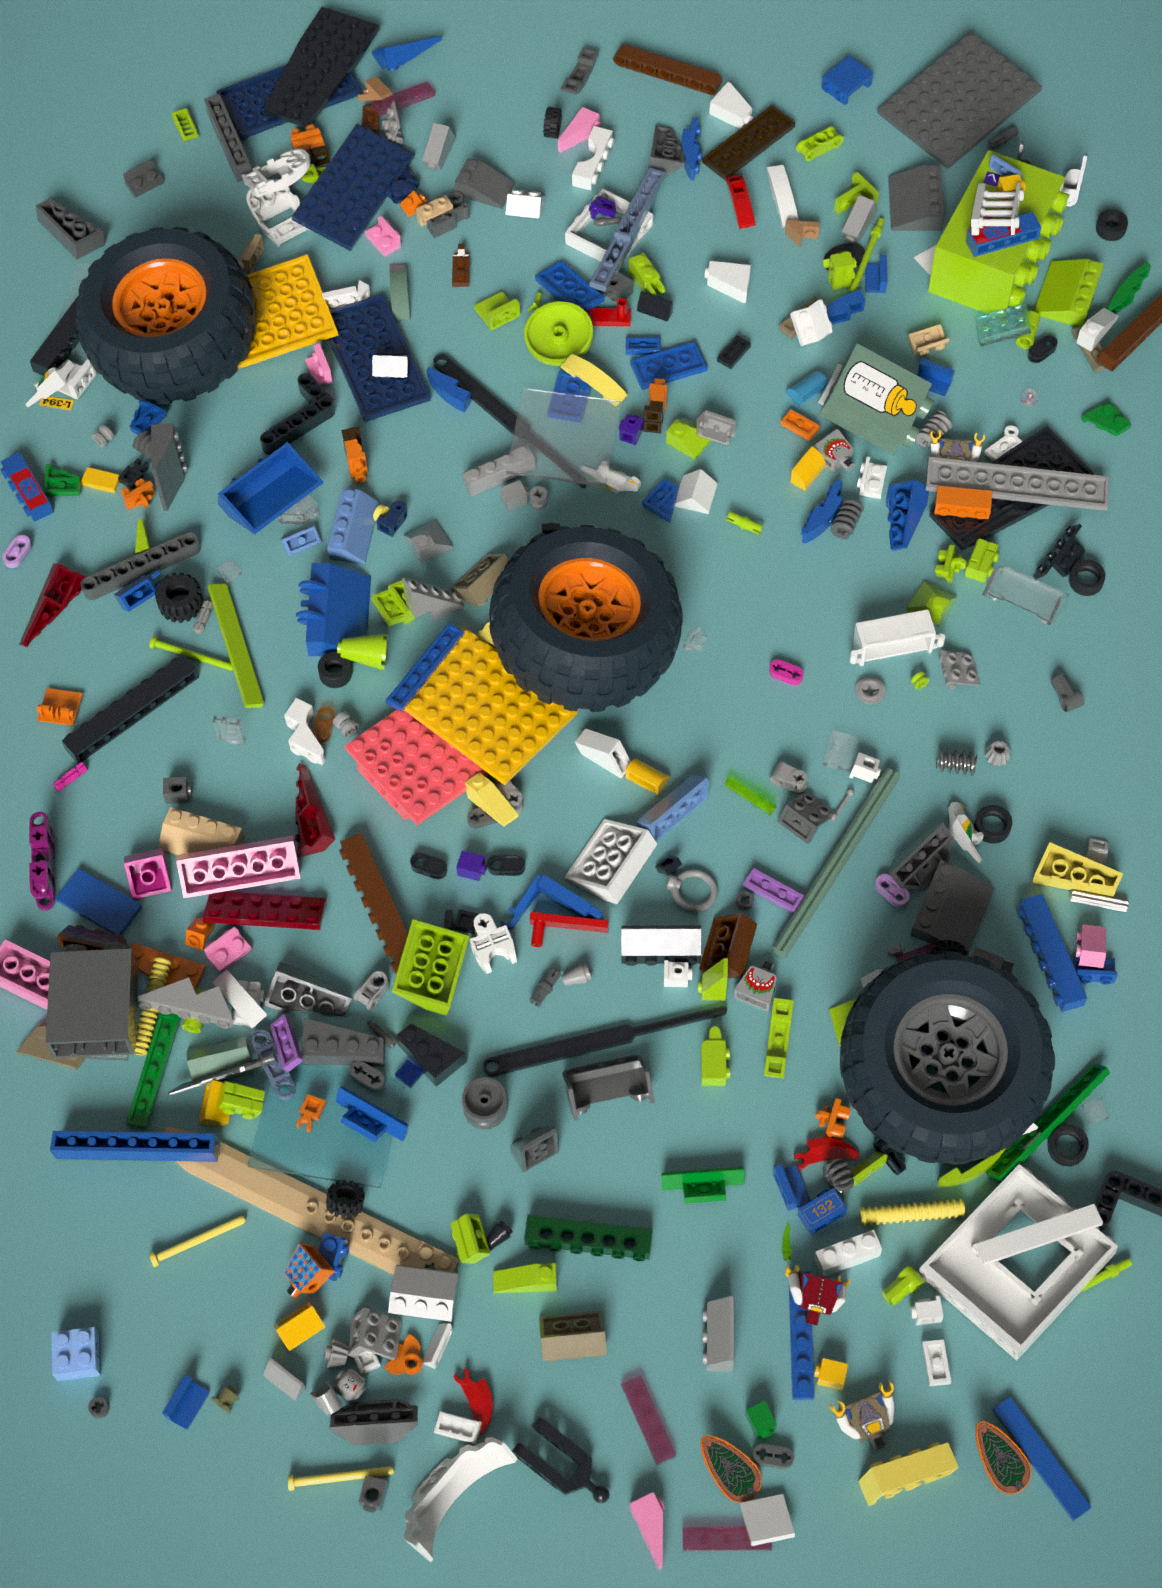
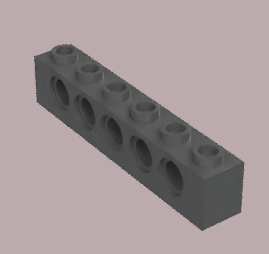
M220 94L205 98L207 114L237 182L243 181L241 175L252 172L251 165Z

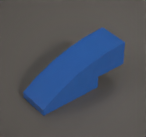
M861 289L848 293L826 306V313L832 325L849 321L851 314L864 311L865 298Z
M427 368L428 381L436 393L454 408L465 412L471 404L470 392L459 387V380L432 368Z

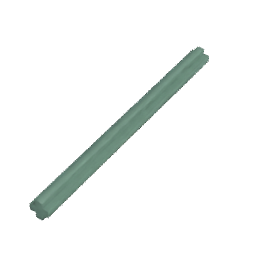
M886 768L774 943L772 952L775 955H779L781 958L788 956L898 782L900 774L897 771Z

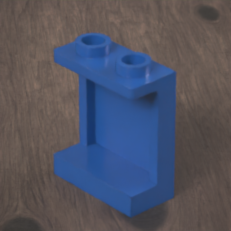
M848 56L822 77L821 88L837 101L846 105L848 97L864 85L868 88L872 85L873 72Z

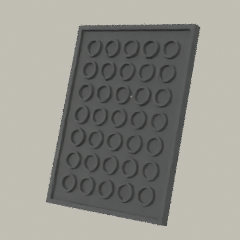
M970 32L878 108L877 114L949 169L1042 90V85Z

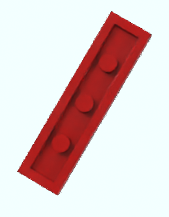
M625 298L617 300V308H592L586 312L593 326L631 327V309H627V300Z
M530 912L529 921L530 925H533L532 947L541 948L543 946L545 926L608 933L609 920Z

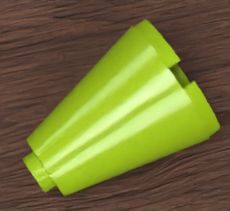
M382 633L343 638L342 642H338L337 653H341V658L385 671V666L381 665L386 663L387 640H384V638L388 639V634Z

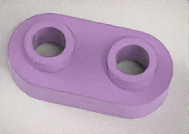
M16 536L3 553L2 559L7 567L15 568L19 566L30 551L32 545L27 536Z
M882 874L877 877L875 889L889 903L897 908L905 907L908 904L910 897L908 890L900 888L891 875ZM885 884V885H887L888 887H887V888H883L881 885ZM900 897L902 898V900L898 901L896 900V898Z

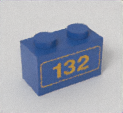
M834 1188L829 1191L826 1189L820 1192L816 1199L803 1202L799 1206L798 1217L812 1236L846 1216L848 1208Z

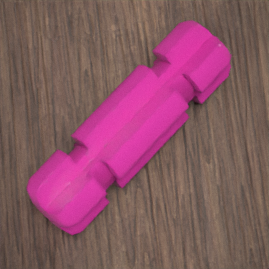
M79 762L75 765V769H70L61 776V779L54 781V788L57 791H61L65 788V785L68 786L80 777L79 774L82 775L87 771L85 764Z

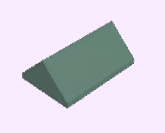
M246 1036L187 1050V1063L192 1081L215 1075L222 1070L251 1061ZM250 1069L215 1081L222 1082L254 1074V1071ZM210 1081L202 1083L200 1086H196L194 1088L205 1086Z

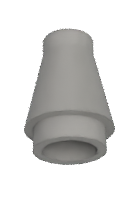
M582 964L561 975L565 986L584 984L592 980L588 965L583 966Z

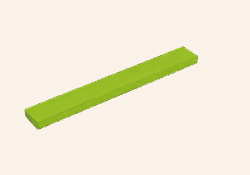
M209 584L208 591L244 707L262 708L264 705L263 698L227 584Z

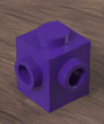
M627 414L625 419H622L619 424V440L636 445L644 430V419L636 415Z

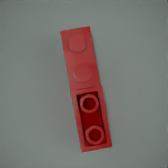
M742 174L725 178L739 229L756 226L748 190Z

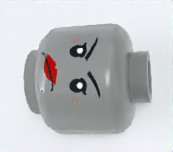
M349 1369L346 1372L342 1370L334 1379L337 1383L334 1387L335 1392L348 1402L352 1400L357 1401L366 1390L364 1386L366 1383L365 1379L353 1369Z

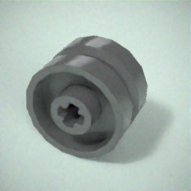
M481 1077L471 1081L464 1088L462 1106L467 1121L479 1129H492L505 1119L508 1106L506 1091L502 1084L495 1079Z

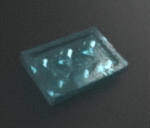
M1026 303L975 317L980 347L1031 333Z

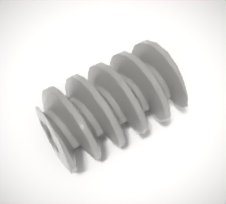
M936 411L927 424L920 429L915 439L917 444L924 448H931L932 439L929 437L931 430L934 438L938 435L937 430H940L941 437L939 439H942L948 433V430L952 428V423L948 416L942 411Z

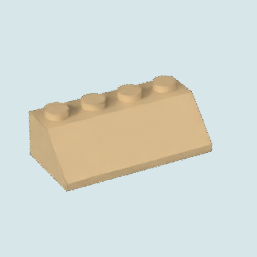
M170 807L162 824L158 849L163 848L164 852L180 855L243 844L245 838L242 828Z

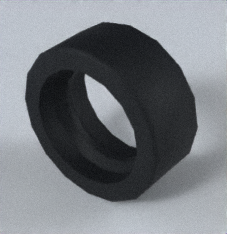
M1080 560L1071 568L1069 575L1070 587L1080 595L1091 596L1097 594L1102 589L1106 574L1104 568L1093 560ZM1081 571H1088L1095 574L1098 581L1095 584H1084L1077 579L1076 575Z
M988 805L977 813L974 828L977 832L983 833L982 840L990 844L1000 843L1010 834L1013 824L1012 817L1005 808L998 805ZM987 816L999 817L1005 824L1004 830L998 833L989 832L982 826V820Z
M1074 1125L1057 1127L1052 1132L1048 1141L1050 1157L1062 1166L1072 1167L1079 1164L1085 1158L1089 1149V1140L1086 1134ZM1062 1135L1075 1137L1080 1143L1079 1153L1075 1156L1061 1154L1056 1148L1057 1139Z

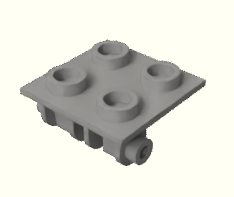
M393 101L387 110L386 118L382 121V129L385 132L386 139L401 146L403 143L400 131L401 125L395 101Z
M940 650L939 662L942 666L943 677L946 678V687L952 690L956 688L957 684L980 686L972 653Z

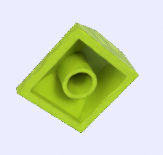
M688 418L676 419L666 431V444L694 460L698 458L712 441L697 436L696 423Z
M924 581L906 610L910 612L929 610L932 622L939 626L957 597Z

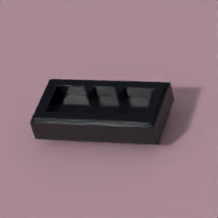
M736 335L717 357V362L732 369L750 349L751 343Z

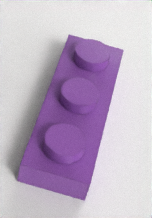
M755 868L752 869L743 884L744 887L793 914L804 898V895Z
M284 1014L273 1022L270 1028L282 1067L285 1071L289 1072L301 1063L303 1058L290 1017Z

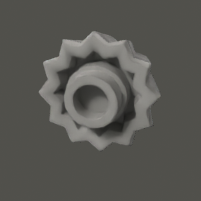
M1003 741L993 742L985 749L987 762L993 766L1007 765V761L1011 760L1010 749Z
M335 1337L331 1339L330 1345H326L324 1350L327 1368L342 1367L347 1360L348 1345Z

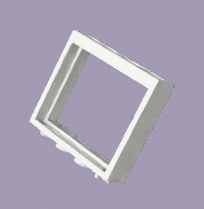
M602 189L597 194V196L614 201L616 211L623 215L630 205V202L605 189ZM586 205L580 216L578 215L575 218L574 223L567 227V231L564 234L565 242L567 245L601 262L607 250L579 237V234L592 220L589 205ZM648 212L628 255L653 226L652 213Z

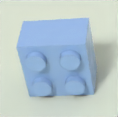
M95 1327L51 1332L52 1375L57 1381L100 1376L99 1333Z

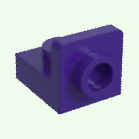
M597 196L589 205L592 219H595L598 213L609 217H615L617 214L615 202Z

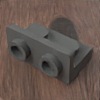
M151 159L123 173L125 185L135 198L164 183L163 177L155 169Z

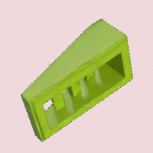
M187 108L171 113V119L183 142L199 137Z
M138 519L136 555L150 549L143 519Z

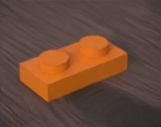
M792 409L789 410L780 423L783 427L809 442L820 430V425Z

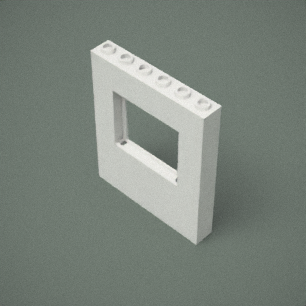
M1020 1164L935 1251L919 1270V1274L929 1285L1015 1360H1018L1107 1264L1116 1254L1118 1248L1115 1240L1108 1235L1105 1236L1099 1231V1227L1057 1240L1071 1253L1035 1292L999 1261L983 1265L975 1247L976 1244L996 1237L1020 1210L1035 1223L1077 1210L1070 1207L1061 1195H1056L1052 1192L1047 1183L1035 1178L1030 1169L1027 1167L1023 1168Z

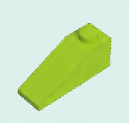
M723 958L702 974V981H698V993H702V1000L726 1001L728 958Z
M556 1263L531 1264L493 1271V1293L557 1291Z

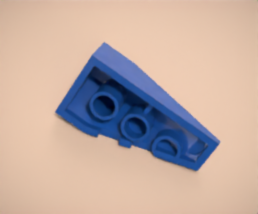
M917 480L897 483L888 487L886 507L889 508V515L887 517L891 524L889 537L891 550L893 551L908 547L927 506L929 491L926 490V485Z

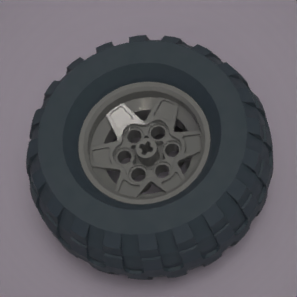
M942 951L938 954L921 953L910 956L909 959L894 963L881 971L877 977L863 988L850 1009L840 1041V1072L847 1091L848 1100L862 1118L867 1129L874 1135H878L889 1147L901 1154L906 1153L927 1163L939 1162L950 1163L951 1165H960L991 1157L1017 1141L1034 1123L1047 1101L1055 1069V1052L1053 1051L1052 1033L1048 1021L1043 1017L1039 1009L1040 1005L1030 991H1026L1018 983V979L1007 970L1002 971L990 964L991 961L978 956H964L960 952ZM953 1022L959 1023L961 1026L955 1027ZM928 1024L929 1033L918 1032L919 1029ZM938 1033H943V1034H945L946 1037H947V1040H946V1041H940V1040H938L936 1034H938ZM959 1039L964 1040L967 1047H959L956 1041ZM979 1043H981L984 1053L976 1049ZM927 1046L931 1049L932 1053L926 1055L922 1052L921 1048ZM909 1053L920 1060L914 1069L911 1067ZM964 1059L969 1060L972 1067H964L961 1061ZM926 1067H934L937 1071V1074H929L926 1070ZM946 1074H955L957 1080L949 1081L946 1077ZM968 1076H980V1079L974 1085L968 1086ZM936 1082H941L945 1092L934 1090L930 1086Z

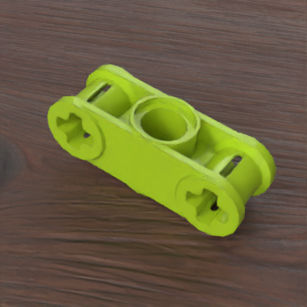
M829 126L825 130L800 141L796 146V151L801 153L804 159L809 162L839 147L843 143L844 137L839 135L833 126Z

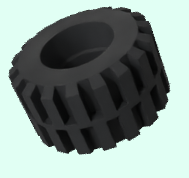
M182 572L178 575L172 573V576H165V580L161 579L159 581L160 585L156 586L155 599L161 615L167 620L171 619V622L174 623L176 621L183 623L184 620L188 622L191 621L190 618H196L204 601L197 579L195 577L192 578L190 574L184 575ZM177 595H187L183 600H172Z

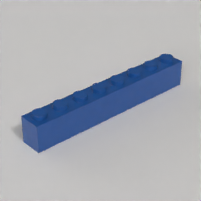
M53 1131L50 1151L56 1159L218 1162L220 1142L215 1133Z

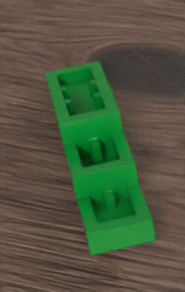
M1148 262L1137 268L1122 283L1108 306L1109 311L1117 314L1133 303L1135 293L1141 290L1143 280L1149 275L1151 265Z

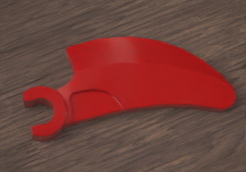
M829 1137L808 1140L806 1144L809 1151L806 1154L798 1153L794 1155V1160H803V1164L797 1166L798 1170H803L808 1165L838 1157L848 1160H857L859 1158V1153L851 1145L842 1140Z
M465 1368L463 1369L466 1374L465 1378L461 1380L454 1374V1380L460 1384L469 1402L474 1420L482 1423L479 1436H482L492 1419L493 1397L486 1380L482 1378L477 1382L471 1381V1374Z

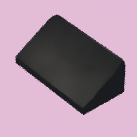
M641 291L637 311L669 321L673 313V301Z

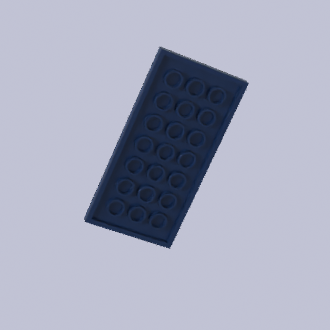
M286 65L216 91L217 95L220 94L229 117L241 139L288 123L287 121L266 115L264 110ZM350 73L323 109L357 97L358 94L362 93L352 73Z
M356 124L296 209L291 220L351 251L387 199L385 191L389 190L390 185L395 180H400L401 173L411 164L415 154Z
M383 294L330 311L338 336L329 338L328 341L364 422L431 401L426 386ZM374 353L409 354L408 376L406 378L373 376L372 355Z

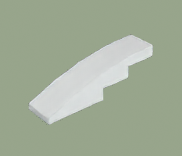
M784 165L767 167L772 197L775 200L777 213L780 216L783 228L786 227V220L799 221L793 194Z

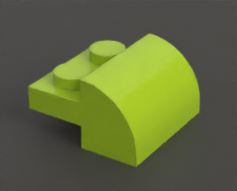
M402 580L390 584L388 590L372 595L371 601L388 627L400 622L406 625L415 619L406 605Z

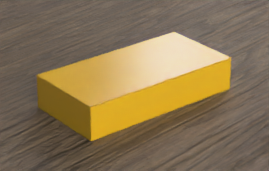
M87 467L81 484L116 493L120 484L118 480L120 475Z

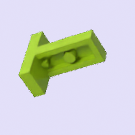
M856 172L852 175V189L835 199L834 211L837 214L847 211L855 204L859 195L875 201L876 205L878 204L879 192Z

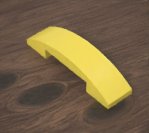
M571 354L561 366L574 378L578 376L601 393L603 399L616 409L627 397L625 391L612 378L581 357Z

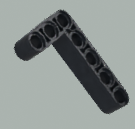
M303 373L297 379L300 394L309 404L261 434L260 442L265 454L271 455L287 442L289 444L335 415L333 398L312 375Z
M1111 1171L1107 1174L1095 1202L1097 1211L1104 1220L1102 1226H1099V1231H1104L1108 1226L1118 1199L1162 1217V1189L1118 1171ZM1109 1180L1116 1181L1118 1186H1112ZM1129 1188L1135 1189L1138 1194L1130 1193ZM1149 1197H1155L1158 1203L1151 1202ZM1102 1198L1109 1199L1111 1204H1105L1102 1201Z

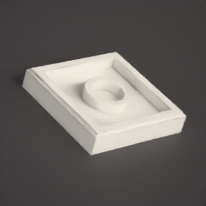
M783 1494L740 1503L751 1546L795 1537Z

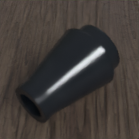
M502 1220L499 1223H495L486 1237L490 1251L511 1238L510 1235L513 1233Z

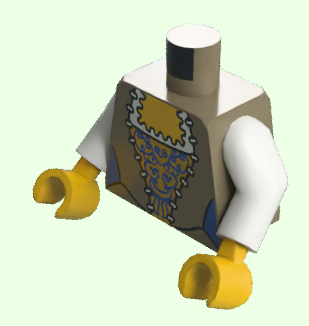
M932 430L929 432V437L932 439L931 457L973 462L979 460L982 449L981 442L985 439L984 434L983 439L979 441L976 439V433L974 436L976 443L973 444L974 441L939 439L941 437L940 430H937L938 435L935 438L932 436Z
M889 1380V1387L887 1389H883L882 1382L879 1383V1389L884 1393L882 1395L879 1392L846 1407L841 1401L837 1400L839 1404L837 1410H835L833 1405H829V1409L836 1414V1420L845 1434L853 1439H858L860 1443L871 1440L875 1450L887 1445L882 1434L888 1432L890 1425L893 1423L895 1407L892 1392L894 1386Z

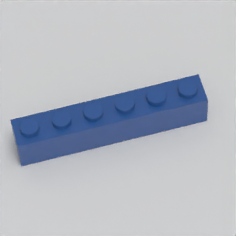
M1043 894L1021 899L1016 909L1017 915L1024 922V931L1026 936H1029L1032 941L1031 947L1034 954L1037 953L1039 967L1046 974L1047 986L1049 989L1052 988L1055 1005L1060 1007L1061 1012L1084 1006L1087 996Z

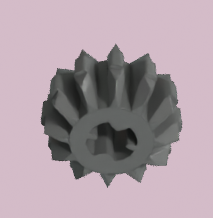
M839 1157L833 1158L824 1164V1177L830 1189L834 1188L838 1194H841L853 1188V1175L844 1159Z

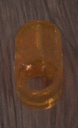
M329 707L320 708L315 717L312 733L319 743L327 742L332 734L335 714ZM325 713L331 715L328 720H322L321 716Z

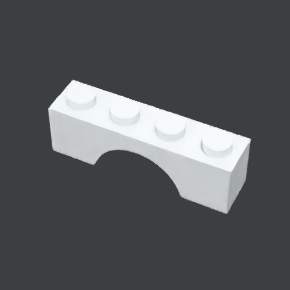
M593 126L588 138L589 150L595 155L587 161L577 162L572 173V186L592 190L594 184H597L598 174L603 171L604 161L609 157V149L614 146L615 139L613 138L612 130Z

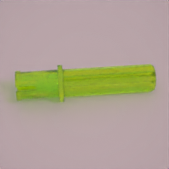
M729 777L726 780L725 786L752 803L754 808L758 807L769 816L773 814L771 811L774 812L777 806L763 798L764 795L757 794L733 777Z

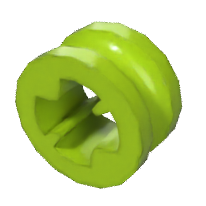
M924 672L917 673L910 680L912 684H915L916 690L923 688L930 681L928 677H925L926 674Z

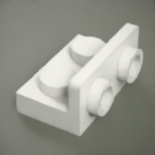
M870 457L866 458L865 463L862 462L860 473H863V476L859 477L857 487L860 488L859 495L881 499L887 470L886 465L870 463Z

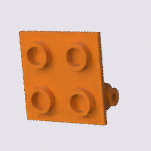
M47 688L41 705H37L36 711L39 712L37 721L74 726L83 693Z

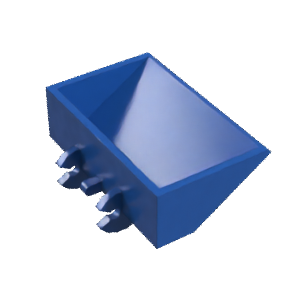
M288 442L264 460L258 459L259 463L238 479L232 478V483L218 493V505L232 520L254 535L324 483Z
M312 563L310 580L301 581L298 584V587H302L300 592L309 595V600H301L300 605L301 607H308V610L296 613V617H300L297 619V622L307 625L305 642L308 656H323L329 652H337L338 642H342L343 638L367 635L371 577L331 563Z

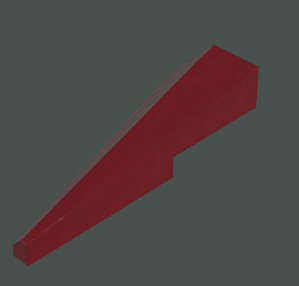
M53 563L19 643L21 646L28 647L29 643L42 633L41 631L68 606L70 601L81 593V581L85 576L78 572H73L59 563Z
M300 763L296 767V770L299 771V780L296 781V787L299 788V796L296 797L295 824L298 825V834L295 835V841L298 842L297 857L323 852L335 840L308 768Z

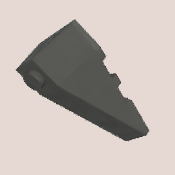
M655 126L649 168L666 172L665 177L684 165L685 154L681 152V146L677 144V137L672 128Z
M280 962L264 1005L281 1012L301 1011V1013L320 1012L321 1014L345 1015L352 997L299 968Z

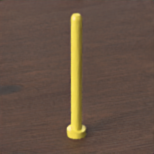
M239 1216L155 1255L154 1252L148 1255L153 1266H159L158 1262L244 1224L246 1222L244 1216Z
M392 1466L296 1478H294V1475H288L289 1491H292L297 1486L363 1479L365 1475L371 1477L392 1475L394 1469Z

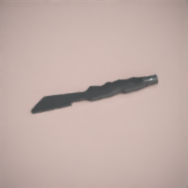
M274 1054L263 1056L233 1066L230 1069L222 1070L215 1075L182 1083L168 1092V1095L200 1086L202 1083L211 1080H219L275 1062Z

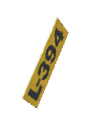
M49 396L46 399L42 397L39 405L71 410L74 400Z

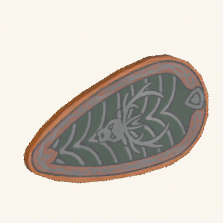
M984 1421L978 1422L975 1430L976 1445L991 1483L997 1490L1006 1494H1015L1022 1491L1028 1485L1031 1477V1466L1027 1457L999 1428Z
M704 1435L700 1439L702 1457L710 1475L723 1495L729 1500L738 1503L753 1499L759 1492L762 1481L756 1464L725 1440L715 1436Z

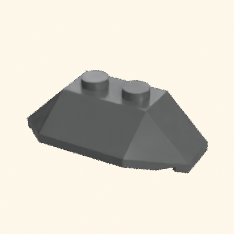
M940 823L918 835L892 860L889 874L900 888L923 890L932 881L940 860L949 863L951 844L954 837L944 823Z
M398 1399L353 1402L331 1414L330 1431L353 1445L398 1443L418 1425V1406L410 1405Z

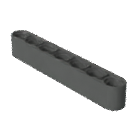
M192 532L185 533L85 577L81 581L84 596L88 600L98 599L129 585L142 575H148L156 569L161 571L198 554L200 545L197 535Z

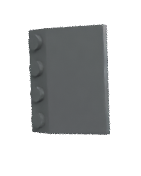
M922 165L889 176L891 231H942L944 209L941 165Z
M173 423L151 425L152 472L164 511H168L185 480V473L188 472L184 451H182L181 441H179L178 430L174 429Z
M940 860L912 927L911 936L938 946L936 943L943 942L942 940L956 941L964 945V950L969 952L995 888L961 867Z

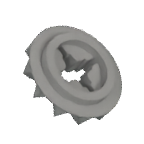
M864 678L857 683L855 695H857L858 701L861 700L864 704L869 703L873 706L877 702L880 703L884 698L885 687L876 678ZM868 686L873 692L872 696L867 693Z

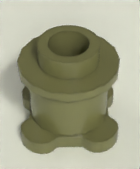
M228 1385L227 1388L222 1386L223 1390L217 1397L213 1396L211 1399L216 1405L230 1414V1407L236 1400L240 1399L237 1396L239 1392L231 1385Z

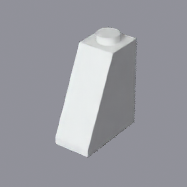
M727 82L710 102L709 114L739 129L753 119L751 106L730 82Z
M710 261L709 268L705 269V278H708L707 285L742 303H746L751 265Z
M585 728L575 741L580 753L617 777L622 778L626 773V767L631 761L620 740Z

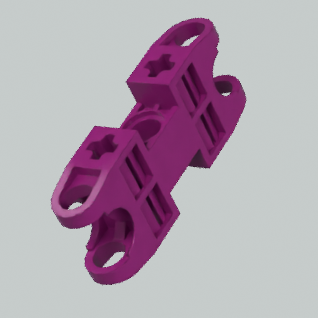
M35 812L29 820V844L31 846V863H29L30 892L35 898L38 908L47 911L53 908L55 904V877L53 875L55 839L54 831L49 825L47 815L43 812ZM37 817L44 818V822L39 825L35 824L34 820ZM43 898H50L48 905H40V901Z

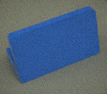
M880 255L879 264H867L865 269L866 293H886L887 255Z
M922 359L919 363L917 376L932 383L929 391L945 396L953 382L955 370Z
M782 1164L773 1168V1176L788 1211L798 1208L803 1202L810 1200L796 1165L783 1169Z
M185 1375L162 1414L166 1419L187 1430L207 1399L209 1391Z

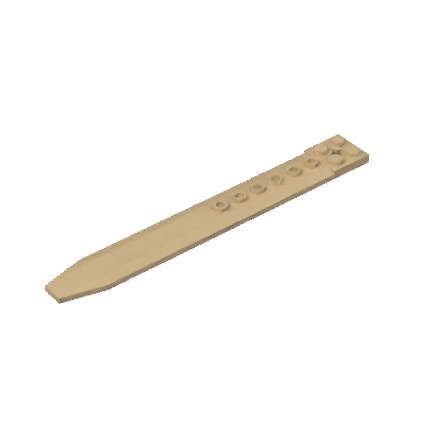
M166 1127L163 1133L195 1132ZM220 1142L218 1162L175 1161L186 1172L322 1239L324 1233L349 1240L350 1254L394 1275L396 1265L419 1268L434 1265L435 1270L454 1272L459 1264L458 1258L363 1212L358 1213L356 1217L352 1215L351 1219H348L347 1216H345V1219H341V1215L335 1217V1212L331 1214L329 1209L326 1208L327 1194Z

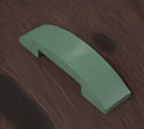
M406 264L389 265L392 315L395 321L410 320Z

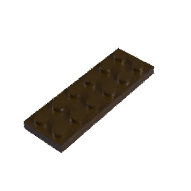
M771 105L702 158V163L726 181L725 178L733 176L794 129L795 122Z

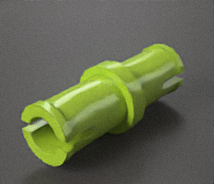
M733 511L729 512L726 519L727 522L739 526L741 530L746 529L758 536L764 527L763 524L761 525L750 520V517H743Z

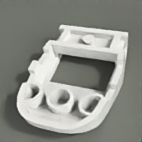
M293 149L282 153L280 158L275 161L273 158L267 160L265 166L261 168L256 166L252 169V172L246 175L243 174L241 177L245 185H248L257 197L280 191L295 183L307 172L310 166V156L303 149ZM276 173L282 177L276 181L266 179Z
M289 187L259 197L256 196L252 189L248 191L246 200L252 216L262 233L276 246L280 247V244L309 230L291 220L292 217L270 229L264 224V221L289 208H292L295 212L299 207L300 200L297 195L294 196L290 192Z

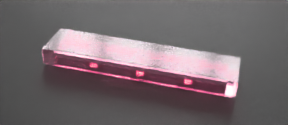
M428 82L394 93L385 99L371 101V107L381 116L387 114V110L393 101H395L396 109L398 110L434 97L436 92Z
M639 1376L621 1384L656 1466L675 1458L676 1453L642 1377Z
M682 1527L683 1552L772 1551V1542L751 1546L746 1527Z

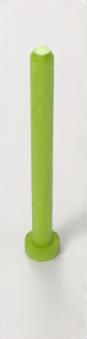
M153 636L150 640L149 647L151 649L160 648L179 655L183 654L185 657L233 671L232 665L229 662L160 641L159 637Z

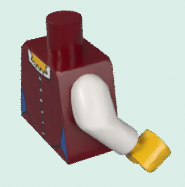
M788 1264L785 1269V1275L788 1277L794 1302L798 1304V1308L808 1310L805 1323L818 1326L820 1314L831 1315L845 1303L847 1286L850 1284L849 1279L843 1283L841 1276L836 1280L807 1273H799L798 1276L799 1266L796 1265L794 1271H792Z

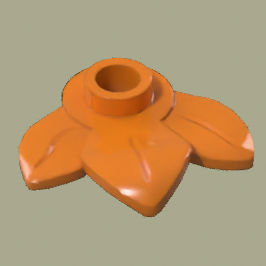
M409 1334L404 1341V1345H398L397 1358L389 1361L384 1366L389 1373L393 1375H400L402 1373L414 1375L420 1372L423 1361L419 1356L421 1346L417 1339ZM409 1362H416L415 1367H409Z

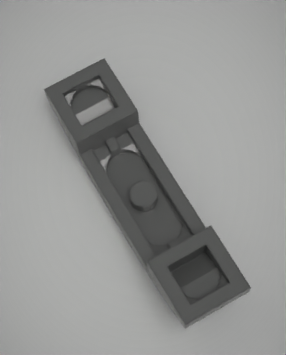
M583 47L578 56V63L570 77L565 79L561 86V91L576 95L584 88L599 54L598 50Z

